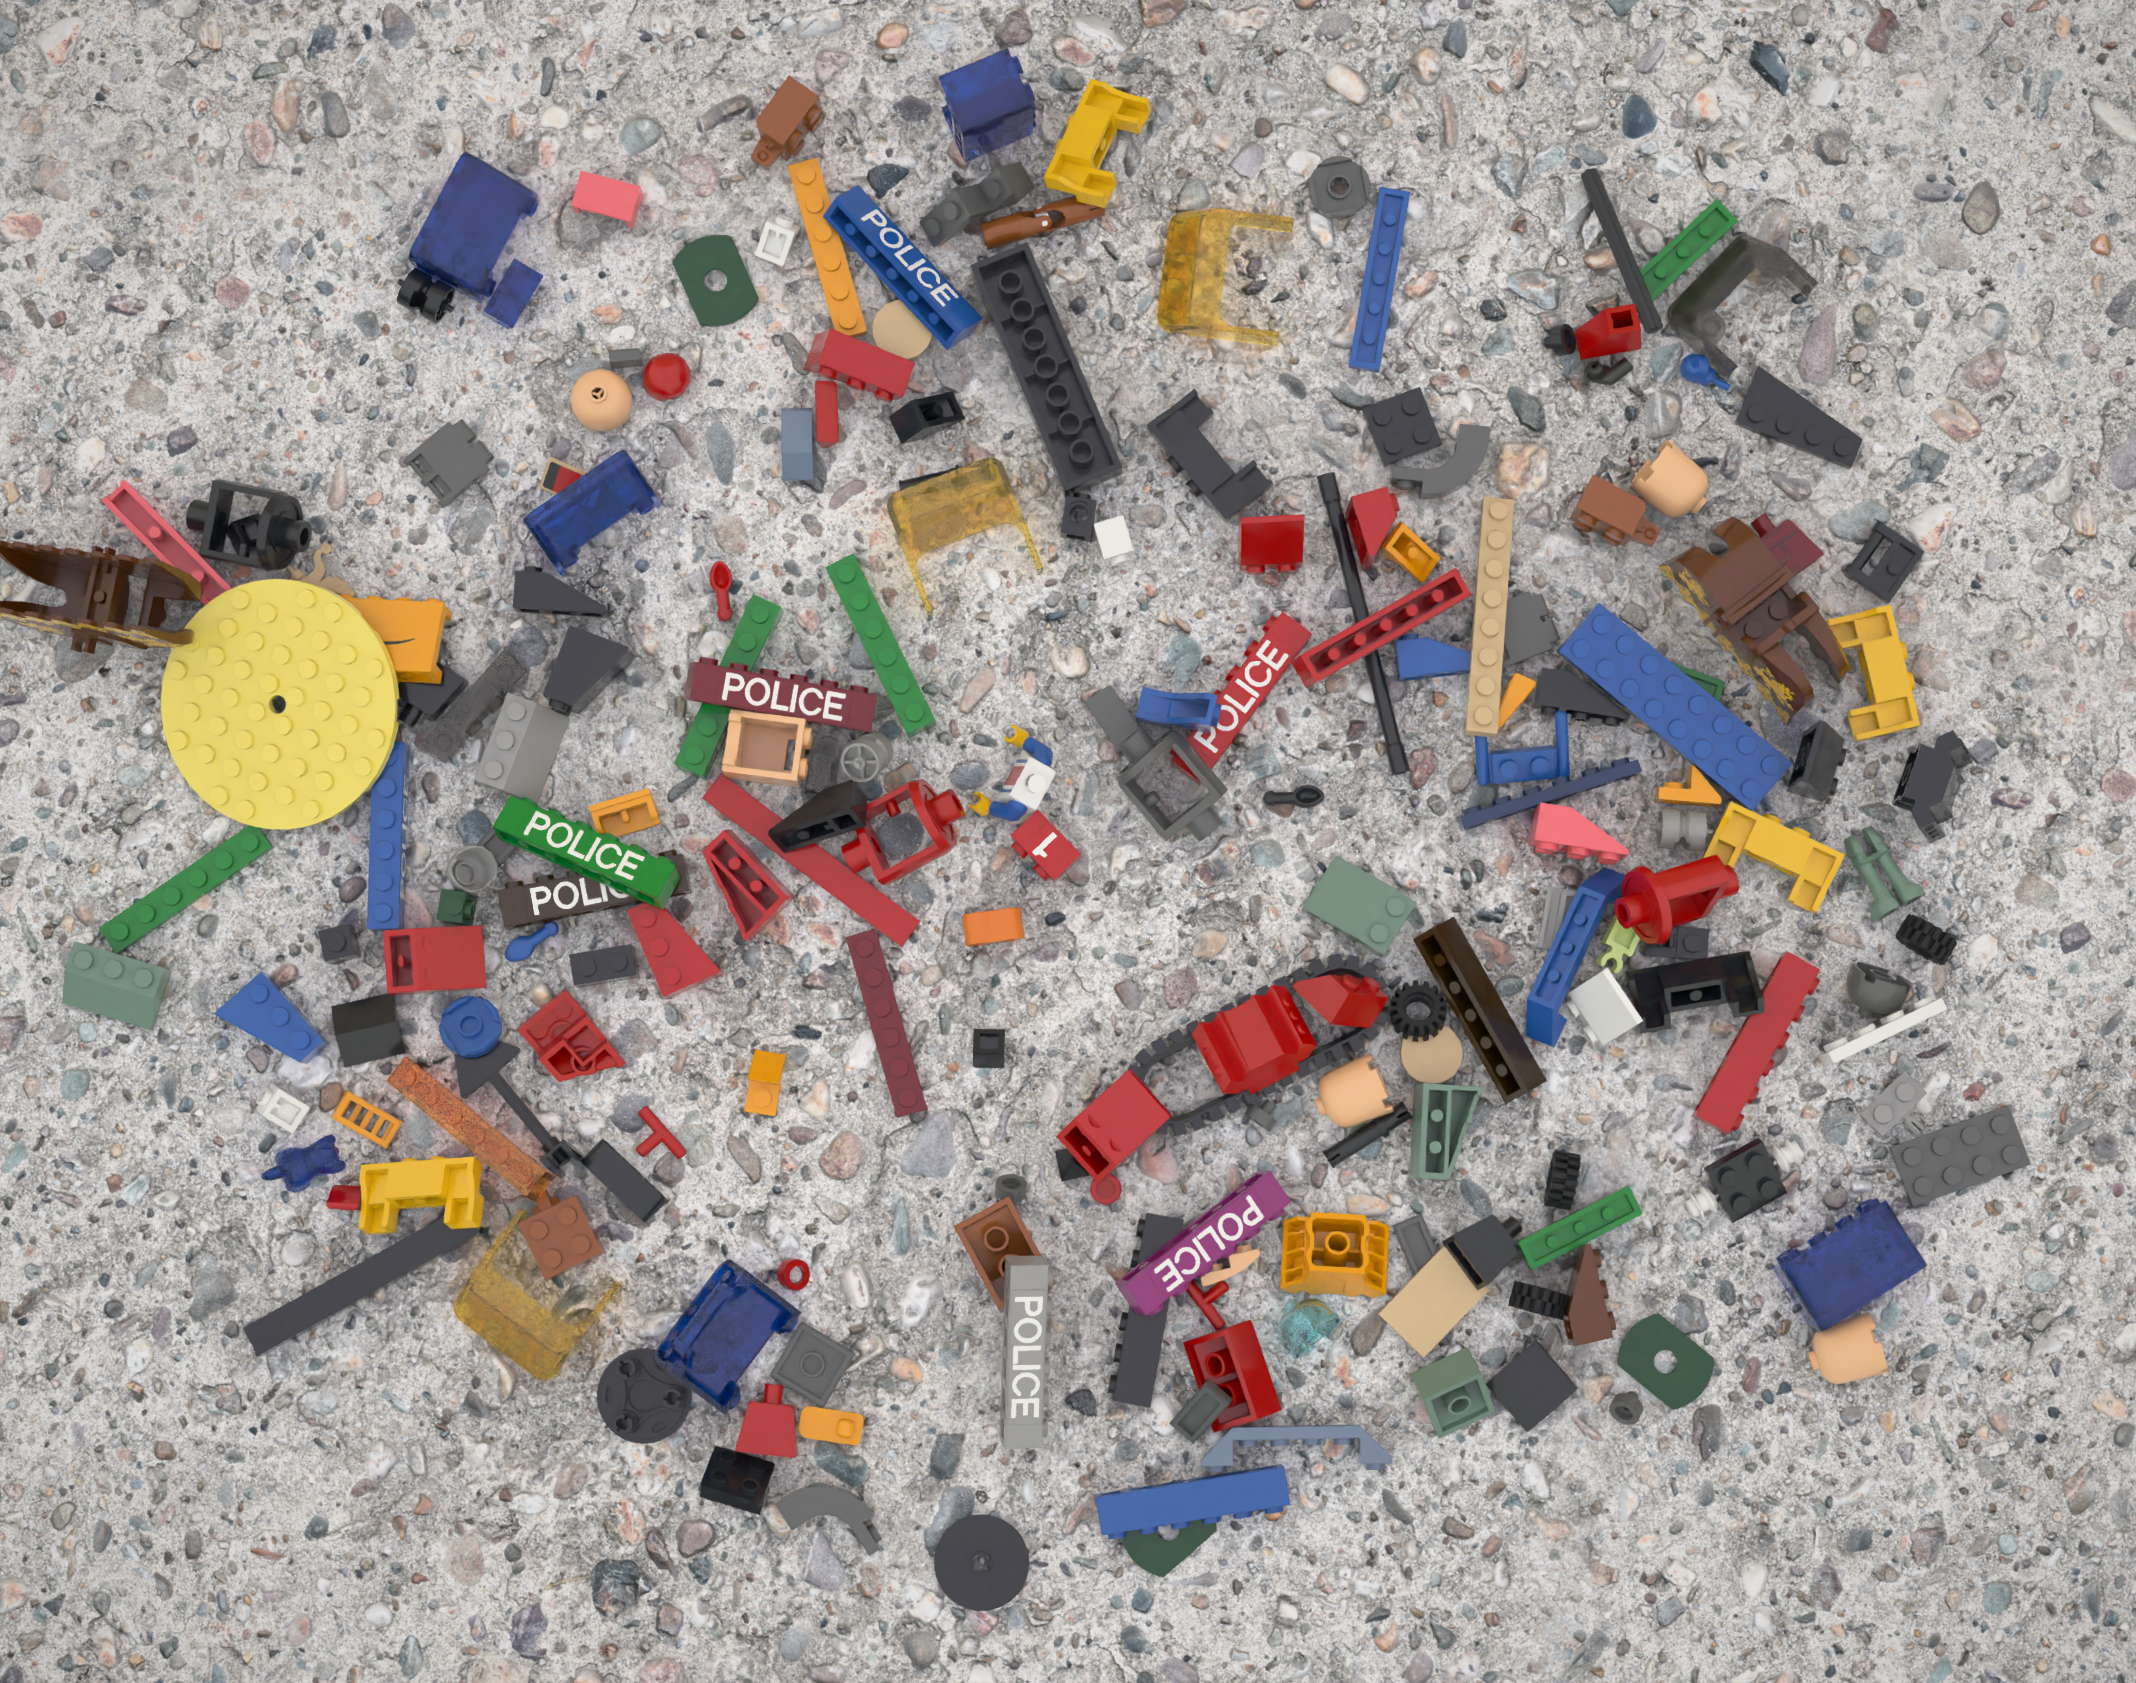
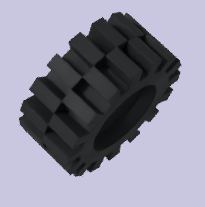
M1913 914L1907 915L1895 935V938L1901 944L1906 945L1905 947L1909 950H1913L1917 955H1921L1923 958L1939 965H1945L1957 945L1956 940L1950 937V934L1943 932V929Z
M1413 980L1412 986H1409L1408 982L1403 984L1402 990L1399 987L1397 988L1395 997L1392 996L1389 1016L1391 1025H1395V1032L1397 1034L1403 1032L1402 1038L1407 1040L1410 1035L1413 1036V1042H1418V1037H1423L1424 1042L1429 1040V1035H1432L1434 1038L1438 1035V1030L1442 1031L1444 1021H1446L1447 1001L1444 1002L1445 996L1443 992L1438 994L1439 988L1434 985L1432 988H1429V982L1424 981L1423 986L1418 985V980ZM1413 1002H1422L1429 1007L1430 1015L1424 1020H1414L1407 1015L1406 1008Z
M1554 1150L1546 1180L1545 1206L1571 1210L1580 1173V1154Z
M1514 1281L1508 1306L1563 1320L1569 1295Z

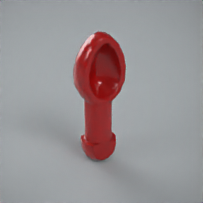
M717 561L711 567L709 581L717 596V616L720 621L727 622L732 619L733 610H730L728 594L732 585V574L724 562Z

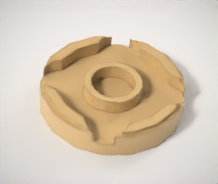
M895 300L884 305L877 312L872 324V336L876 347L910 361L919 358L925 353L933 338L932 333L901 300Z
M1444 1025L1442 1031L1438 1030L1437 1036L1433 1038L1432 1035H1429V1040L1424 1042L1423 1037H1418V1042H1413V1036L1409 1035L1407 1040H1402L1400 1058L1406 1073L1419 1083L1439 1084L1445 1082L1455 1075L1461 1066L1463 1057L1461 1041L1456 1033L1446 1025Z

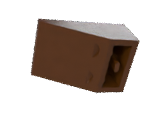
M1583 1244L1578 1247L1567 1290L1569 1300L1563 1324L1568 1345L1572 1346L1613 1338L1612 1330H1616L1613 1312H1608L1604 1299L1609 1298L1605 1280L1599 1279L1597 1268L1602 1267L1598 1249H1592L1591 1244Z

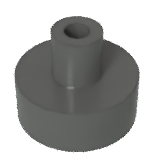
M1268 1099L1264 1101L1260 1108L1251 1104L1244 1113L1248 1118L1269 1132L1277 1123L1270 1116L1277 1105Z
M1005 1174L997 1178L995 1195L998 1199L1003 1200L1009 1196L1015 1206L1016 1202L1022 1201L1026 1197L1027 1182L1023 1177Z
M1633 1391L1618 1393L1614 1396L1609 1406V1412L1618 1422L1633 1425L1638 1422L1643 1412V1405L1639 1401L1638 1394Z

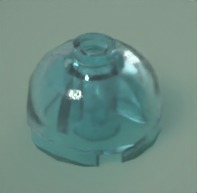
M1306 1298L1300 1302L1297 1299H1293L1282 1309L1284 1315L1280 1319L1277 1329L1279 1340L1292 1358L1299 1359L1316 1349L1317 1346L1314 1344L1323 1336L1326 1339L1329 1338L1338 1328L1341 1319L1330 1305L1320 1299Z

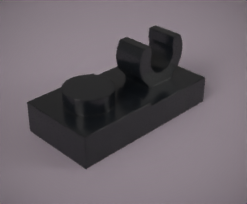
M1673 927L1666 943L1659 945L1644 942L1643 956L1687 960L1708 958L1709 929Z

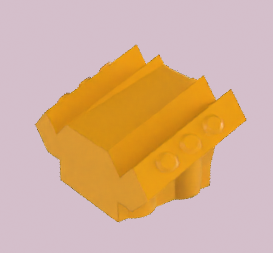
M1311 1212L1310 1217L1296 1216L1284 1220L1280 1289L1291 1294L1305 1291L1311 1295L1324 1293L1354 1297L1364 1294L1370 1298L1386 1295L1389 1226L1380 1221L1366 1220V1215Z

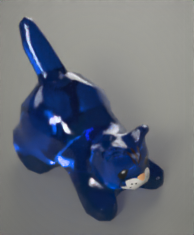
M330 1134L305 1148L287 1147L279 1151L275 1156L276 1166L266 1170L261 1175V1178L272 1181L281 1178L285 1183L286 1189L296 1193L308 1188L310 1181L314 1177L339 1173L345 1170L346 1164L344 1161L339 1160L342 1153L341 1149L335 1144V1136Z

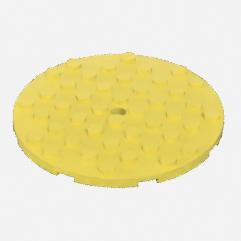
M266 579L239 585L220 594L194 615L184 628L195 632L193 643L172 648L166 664L161 691V715L166 741L178 769L191 788L210 806L227 817L243 824L265 829L308 827L327 821L349 809L365 791H368L381 775L389 760L398 731L397 699H400L397 676L389 652L378 632L372 629L356 607L336 593L315 584L287 579ZM277 696L283 697L286 701V707L282 713H276L277 711L274 709V702L272 700Z

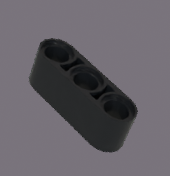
M603 1138L581 1160V1163L645 1223L668 1201L660 1191Z

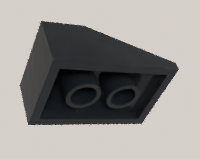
M1819 720L1803 732L1786 792L1820 802L1827 800L1828 796L1834 795L1838 784V778H1834L1837 766L1841 767L1843 765L1847 749L1842 748L1845 739L1826 722Z

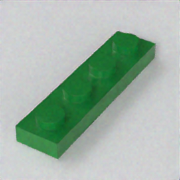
M1718 199L1710 204L1640 270L1653 301L1738 222Z
M1626 1185L1517 1240L1516 1243L1529 1270H1534L1643 1213L1630 1186Z

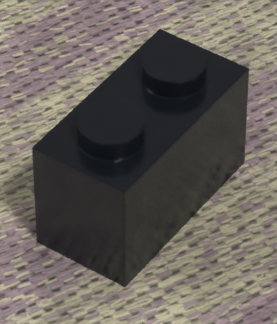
M632 944L569 954L573 983L577 988L640 978L636 950Z

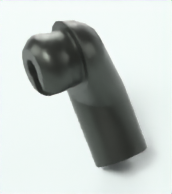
M1625 357L1612 367L1602 365L1599 361H1592L1587 366V377L1594 383L1610 386L1631 372L1633 366Z

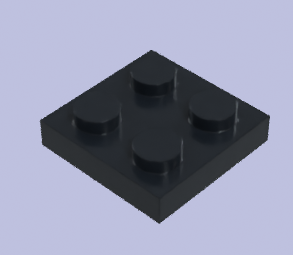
M1420 387L1366 406L1361 410L1383 467L1442 445Z

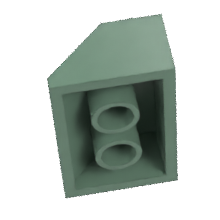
M74 941L64 972L62 1003L153 1031L172 971Z

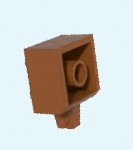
M790 75L756 119L760 140L751 158L766 170L779 157L785 161H788L792 155L796 157L805 145L803 139L809 131L815 132L823 120L820 97Z
M1595 475L1589 480L1569 518L1575 521L1574 526L1587 533L1593 530L1603 535L1601 539L1604 542L1618 547L1619 544L1625 547L1629 540L1652 547L1661 531V528L1643 516L1646 510L1643 499Z
M545 1185L531 1190L538 1206L532 1208L533 1216L519 1222L518 1225L545 1280H552L606 1253L578 1195H574L561 1202L558 1196L551 1199Z

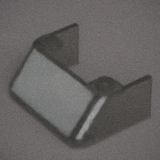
M1750 235L1736 237L1669 306L1665 315L1668 327L1697 354L1705 355L1708 358L1709 365L1716 369V372L1726 381L1738 366L1716 346L1725 334L1726 324L1723 318L1714 310L1755 268L1768 278L1774 279L1782 276L1805 298L1811 294L1819 283L1783 249Z

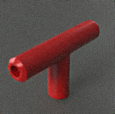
M648 1106L643 1107L638 1112V1115L653 1131L647 1139L636 1147V1151L641 1157H645L661 1142L665 1144L677 1159H681L687 1154V1150Z
M1191 1280L1188 1283L1189 1287L1186 1292L1215 1330L1221 1329L1226 1322L1211 1303L1229 1291L1228 1283L1222 1280L1203 1293L1195 1281Z

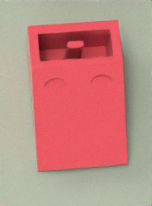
M1540 803L1534 809L1528 846L1536 847V853L1554 855V852L1557 851L1567 852V858L1585 860V857L1588 856L1597 857V863L1615 865L1616 862L1622 861L1629 855L1627 848L1571 807Z

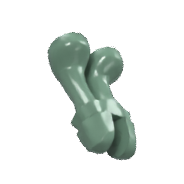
M1872 826L1862 829V833L1871 852L1865 855L1862 847L1853 835L1846 838L1844 844L1847 857L1852 859L1853 868L1859 871L1872 892L1874 904L1870 910V915L1873 921L1877 922L1895 912L1900 906L1905 907L1926 893L1919 884L1908 880L1889 852L1890 847L1883 842L1884 837ZM1878 861L1895 890L1897 900L1873 865L1874 862Z

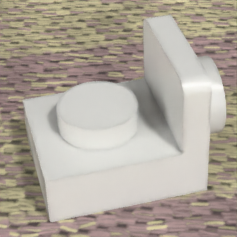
M784 215L770 217L765 222L754 256L784 266L794 238L799 233L800 226L793 224L794 220Z
M273 1083L269 1089L265 1088L262 1090L256 1101V1104H258L256 1107L257 1112L292 1134L310 1108L307 1104L283 1091Z

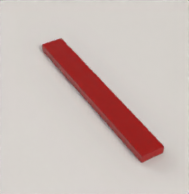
M723 774L718 776L702 797L703 800L901 947L920 924L918 919L814 843L783 853L768 836L769 830L783 819Z

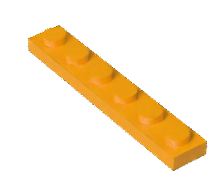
M813 158L788 165L834 330L853 338L868 334L840 235L823 218L831 204L818 159Z

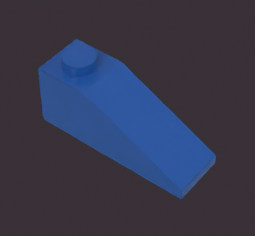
M1417 633L1402 635L1400 640L1394 643L1398 682L1469 674L1470 652L1428 637L1419 638Z

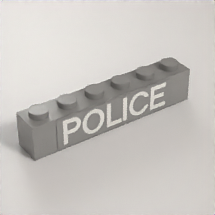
M1043 1255L1005 1256L999 1435L1004 1449L1042 1448V1437H1047L1048 1423L1047 1418H1043V1409L1049 1405L1048 1388H1044L1045 1377L1050 1375V1361L1048 1357H1045L1046 1346L1051 1345L1050 1327H1046L1047 1316L1052 1314L1051 1296H1048V1285L1053 1284V1268L1048 1265Z

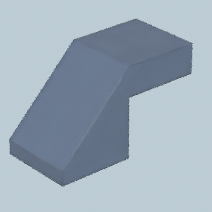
M812 408L781 409L783 481L814 480Z

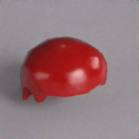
M674 353L658 354L651 358L642 373V386L649 396L661 402L680 397L690 384L689 366L685 359Z

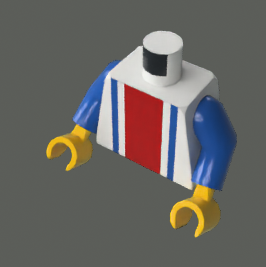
M1011 725L1010 727L1015 729V735L1011 739L1005 736V741L1018 748L1023 747L1024 750H1022L996 801L992 802L981 792H975L974 796L980 801L976 805L969 804L968 806L980 816H985L989 813L991 816L1015 822L1038 808L1056 774V770L1051 766L1053 760L1051 749L1035 738L1029 737V733L1016 725Z

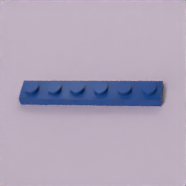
M1385 187L1379 188L1348 368L1379 373L1410 197L1409 191Z

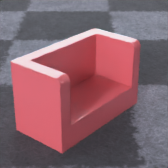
M581 171L571 207L575 213L581 214L582 210L625 221L627 227L634 228L643 192L640 186Z

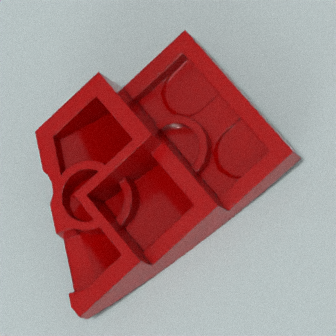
M566 988L517 1028V1031L538 1053L540 1062L558 1082L571 1080L581 1075L595 1074L597 1071L612 1067L619 1068L626 1064V1061Z

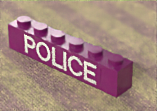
M1259 1170L1124 1275L1115 1285L1135 1314L1153 1316L1164 1308L1163 1302L1171 1296L1177 1297L1185 1292L1191 1280L1208 1274L1213 1269L1212 1264L1219 1258L1225 1259L1237 1250L1236 1245L1244 1239L1249 1240L1261 1231L1260 1226L1266 1221H1273L1279 1218L1285 1212L1284 1207L1291 1203L1271 1171Z

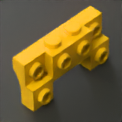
M1090 79L1074 114H1071L1067 120L1063 138H1060L1056 143L1055 154L1044 175L1047 188L1075 194L1077 202L1106 208L1117 182L1114 173L1100 170L1099 168L1118 129L1141 134L1151 112L1149 99L1122 92L1103 81Z
M1891 604L1828 619L1826 622L1842 649L1846 650L1856 647L1870 706L1852 709L1847 712L1854 743L1920 726L1912 690H1915V681L1913 674L1907 672L1905 660L1908 659L1905 643L1899 640Z
M1730 801L1709 840L1702 858L1717 854L1724 865H1730L1734 868L1741 852L1796 878L1785 901L1813 914L1817 913L1845 854L1809 838L1811 834L1801 828L1793 827L1791 830L1781 825L1782 820L1776 816L1765 813L1763 817Z
M442 1156L430 1157V1160L419 1161L413 1158H404L402 1162L361 1165L359 1177L361 1213L358 1228L367 1235L396 1233L399 1209L446 1206L444 1223L451 1229L481 1227L484 1197L479 1194L483 1163L475 1157L447 1159Z

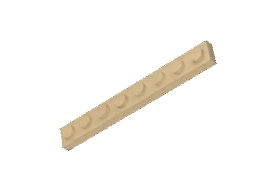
M1486 496L1482 499L1464 732L1466 735L1496 738L1498 733L1514 500Z

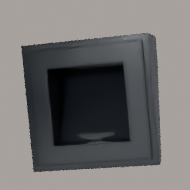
M259 513L233 521L227 527V535L236 553L238 552L239 543L252 545L251 551L257 549L256 538L261 517Z
M974 1029L973 1067L1003 1068L1005 1029Z

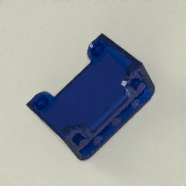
M465 151L458 159L416 237L409 253V261L414 268L431 275L433 280H440L455 288V291L482 303L484 297H490L495 288L496 281L493 280L494 274L492 270L520 219L524 220L527 216L532 217L539 205L537 193L482 159Z
M728 1259L717 1267L655 1351L653 1360L666 1372L726 1415L729 1410L737 1406L741 1399V1388L737 1384L738 1380L773 1333L781 1335L792 1331L802 1312L747 1270Z

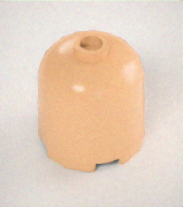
M1668 439L1658 447L1657 450L1661 453L1655 461L1651 462L1647 459L1631 480L1632 484L1629 488L1665 516L1677 519L1685 516L1690 511L1696 514L1707 501L1703 496L1708 489V478L1701 467Z
M1371 1053L1328 1071L1319 1080L1318 1089L1320 1097L1315 1099L1321 1116L1328 1115L1332 1123L1338 1127H1352L1394 1112L1392 1103L1386 1105L1384 1101L1385 1098H1388L1389 1093L1378 1067L1372 1069L1369 1064L1374 1061Z
M1870 1312L1824 1326L1814 1334L1812 1340L1813 1351L1808 1352L1813 1371L1819 1369L1823 1378L1832 1384H1844L1888 1373L1881 1342L1876 1343L1873 1329H1876Z

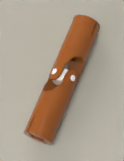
M1076 195L1039 206L1033 209V211L1017 212L980 223L986 248L991 250L1027 239L1038 232L1045 233L1104 216L1105 209L1077 202ZM1049 210L1061 212L1060 218L1052 223L1047 211Z

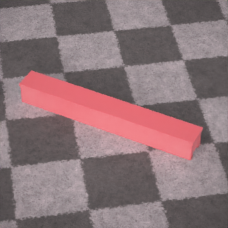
M123 479L119 483L120 486L108 498L105 497L101 500L161 561L189 573L202 584L204 591L201 602L204 605L220 594L232 589L212 566L127 481Z

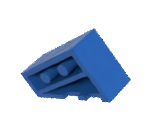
M260 972L214 1013L303 1064H308L330 1044L276 982L264 972Z

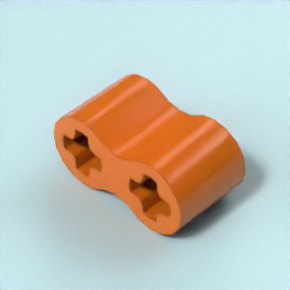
M1020 907L962 915L966 947L1025 939Z

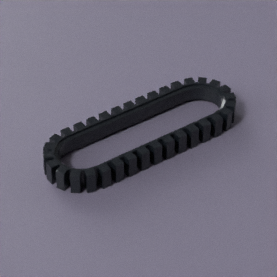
M1336 954L1327 957L1328 968L1326 969L1320 958L1309 963L1308 968L1312 974L1309 977L1306 976L1302 967L1291 972L1290 975L1295 983L1302 980L1338 974H1348L1355 978L1371 977L1377 969L1367 962L1361 970H1358L1360 957L1353 955L1347 956L1344 966L1341 962V955ZM1285 976L1273 982V985L1286 986L1290 995L1297 993L1293 985L1289 986ZM1383 976L1375 979L1381 985V990L1387 987ZM1265 985L1255 992L1257 995L1265 996L1269 988ZM1250 993L1238 999L1240 1005L1251 998ZM1390 994L1387 995L1389 998L1383 1008L1390 1007ZM1231 1002L1221 1007V1011H1229L1235 1007ZM1215 1011L1203 1017L1204 1021L1212 1023L1216 1017ZM1380 1012L1373 1024L1384 1027L1389 1014ZM1195 1020L1185 1026L1190 1035L1185 1039L1180 1029L1169 1033L1168 1036L1173 1044L1169 1047H1166L1162 1037L1151 1042L1155 1054L1151 1056L1143 1048L1135 1056V1059L1142 1065V1068L1130 1063L1128 1070L1131 1069L1144 1084L1148 1071L1156 1063L1196 1043L1192 1033L1199 1024L1198 1021ZM1373 1025L1371 1028L1358 1027L1313 1050L1308 1058L1298 1062L1300 1069L1296 1071L1298 1078L1302 1079L1311 1074L1307 1065L1308 1062L1312 1061L1318 1071L1329 1065L1324 1054L1330 1052L1334 1062L1347 1056L1342 1045L1347 1043L1351 1053H1354L1364 1047L1359 1037L1361 1034L1371 1042L1380 1032ZM1291 1075L1279 1080L1282 1088L1294 1082ZM1271 1084L1261 1089L1264 1097L1276 1092V1089ZM1248 1090L1238 1094H1225L1187 1114L1176 1117L1172 1116L1155 1133L1166 1136L1168 1126L1172 1125L1174 1136L1186 1135V1122H1190L1194 1132L1206 1127L1201 1117L1202 1115L1207 1113L1211 1122L1214 1123L1223 1118L1219 1109L1220 1106L1225 1104L1229 1114H1232L1241 1109L1236 1098L1242 1096L1247 1106L1259 1099L1256 1093L1250 1094Z

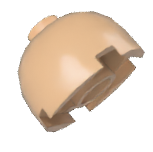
M595 369L587 371L577 379L572 388L570 402L573 413L581 425L592 431L615 430L626 422L632 411L630 387L621 376L611 370Z

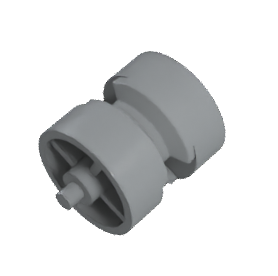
M877 731L861 734L844 749L841 755V766L844 773L850 779L857 782L872 780L891 762L893 757L892 744L884 734Z
M1661 808L1657 823L1650 824V830L1656 831L1658 848L1675 849L1678 844H1682L1684 850L1702 852L1707 835H1713V829H1708L1706 811L1688 810L1685 815H1682L1679 809Z

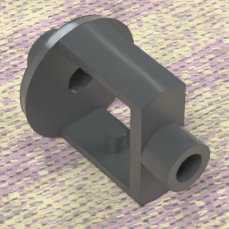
M1140 727L1118 746L1131 761L1116 776L1118 785L1165 841H1168L1186 826L1200 842L1223 823L1210 806L1220 799L1228 788L1182 734L1171 729L1154 741L1144 728ZM1170 746L1209 791L1172 822L1168 820L1156 805L1161 800L1159 794L1153 790L1147 795L1133 779Z

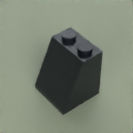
M570 625L543 696L548 700V705L552 707V710L569 716L572 711L580 714L633 662L635 656L628 646Z

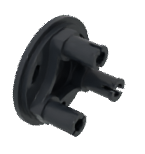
M650 1348L634 1349L615 1358L604 1370L597 1389L598 1409L608 1428L622 1439L640 1444L658 1442L676 1432L685 1421L692 1401L691 1384L684 1368L667 1353Z

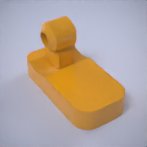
M808 1406L801 1412L798 1430L804 1438L857 1445L861 1441L864 1417L859 1413Z

